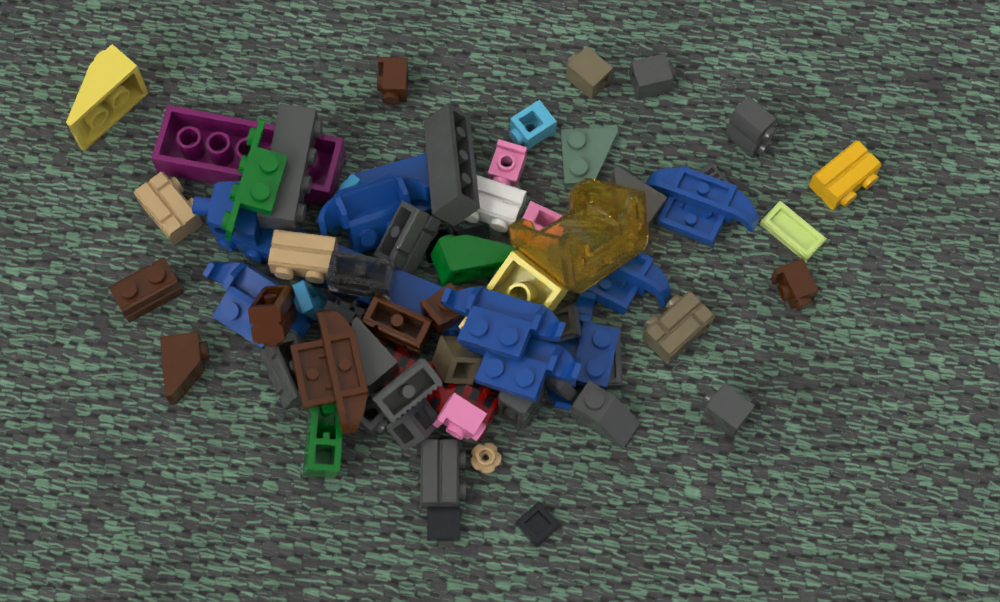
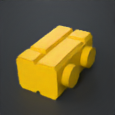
M856 140L812 176L809 187L822 198L831 210L836 209L839 205L846 207L857 197L856 191L861 187L867 190L879 179L877 173L881 167V162L872 153H869L868 149L859 140Z

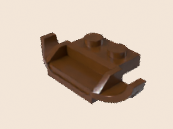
M334 309L316 311L321 340L290 345L302 409L307 410L335 404L339 416L341 435L355 433L358 431L368 394L355 330Z

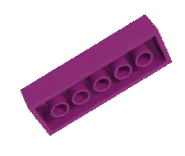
M167 105L152 154V162L157 173L164 172L167 176L209 184L241 181L242 173H238L242 155L248 156L251 146L246 145L251 127L257 128L258 122ZM265 123L260 148L271 149L275 125ZM322 134L321 138H316L314 148H317V161L315 166H310L309 176H312V186L310 194H305L304 202L325 205L336 194L335 191H337L346 150L343 138Z

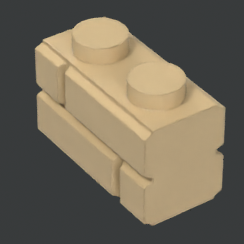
M160 172L151 178L148 183L146 182L134 191V195L138 203L170 242L176 245L186 238L187 235L200 228L203 223L199 215L192 213L194 199L190 198L187 201L181 194L185 190L175 177L169 179L164 172Z
M274 230L272 246L270 247L268 266L271 273H275L276 277L286 280L293 279V276L305 277L308 282L316 284L324 283V280H333L339 250L337 237Z

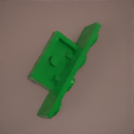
M259 119L257 128H250L246 145L251 146L248 156L242 155L238 168V173H242L240 184L234 182L229 200L234 202L232 211H225L221 229L226 230L225 240L232 241L241 208L269 216L272 214L288 155L260 148L266 121L263 119Z

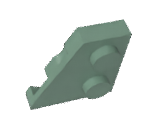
M618 127L561 129L564 188L594 187L612 144L616 140Z

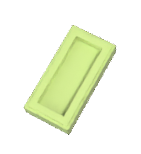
M781 201L760 222L764 229L798 257L803 258L805 262L812 257L827 239Z

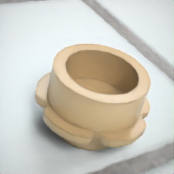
M492 443L478 444L471 451V465L475 470H479L482 473L493 472L501 463V453L497 451V447ZM487 455L489 459L483 460V456Z

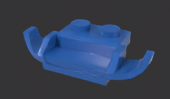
M681 165L680 168H665L655 171L645 183L653 189L664 193V196L667 197V201L657 219V226L709 246H714L725 222L731 224L732 220H736L745 225L750 232H754L759 222V216L747 196L737 189L736 185Z
M390 173L335 191L336 195L326 202L318 215L319 231L321 235L327 236L329 229L340 225L343 229L347 230L350 250L361 253L379 246L401 201L403 200L409 204L413 200L430 201V187L427 183L415 178Z
M602 232L598 235L589 233L570 235L565 238L556 252L559 255L570 252L579 256L577 264L581 266L571 281V289L579 293L585 291L596 294L595 301L622 315H625L636 294L643 296L645 291H648L658 299L659 305L665 307L670 298V285L662 270L653 263L654 258Z
M210 261L202 275L217 281L227 290L212 317L261 349H265L264 343L257 344L253 342L251 333L253 325L249 321L248 309L262 288L282 284L249 264ZM296 308L297 319L291 329L296 331L298 336L304 338L312 325V318L301 314Z
M484 286L468 287L462 290H453L446 287L441 298L444 306L467 317L459 336L461 344L521 362L530 336L556 342L561 339L566 325L565 322L560 321L555 316L553 311L543 304L539 305L495 292Z
M581 291L572 305L578 307L582 337L555 343V345H561L578 363L582 364L577 380L569 382L574 389L576 384L585 386L590 380L607 391L620 329L590 323L596 294ZM546 386L553 407L570 411L573 398L571 401H567Z
M463 326L461 327L456 341L467 350L483 356L474 379L477 384L537 403L546 376L564 382H575L577 380L582 364L578 363L559 344L555 345L530 337L521 362L461 344L459 336Z

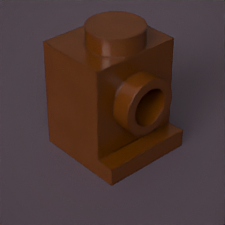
M378 57L377 91H382L383 103L388 105H397L400 102L407 103L408 58Z
M803 258L776 268L770 279L773 285L779 283L777 288L781 299L784 302L788 301L791 309L796 308L797 311L811 306L819 291Z
M448 283L428 299L420 301L422 315L433 320V328L440 336L465 318V316L443 306L441 302L446 287L453 290H462L461 286L455 289L451 283Z

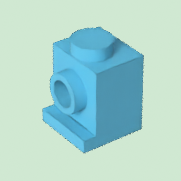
M538 100L510 118L511 130L509 131V136L514 144L523 145L529 150L547 137H552L556 134L557 121L542 102Z

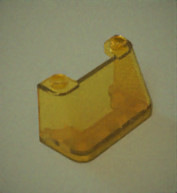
M585 178L570 191L569 202L571 211L540 231L535 230L531 220L524 218L510 224L508 229L511 245L564 289L575 293H582L639 255L647 246L649 227L645 191Z

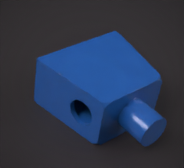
M240 181L216 182L211 198L194 197L192 213L207 216L206 223L211 233L225 238L226 230L221 229L225 211H232L234 202L229 200L234 182L240 184ZM241 208L232 240L258 247L262 228L257 218V212Z

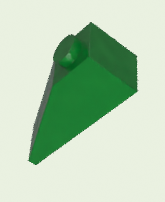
M466 234L441 237L438 239L430 256L443 287L448 283L454 285L493 277V272L499 270L511 251L522 250L532 258L534 254L532 250Z
M335 404L309 409L303 476L335 478L340 473L343 435H341L339 416Z

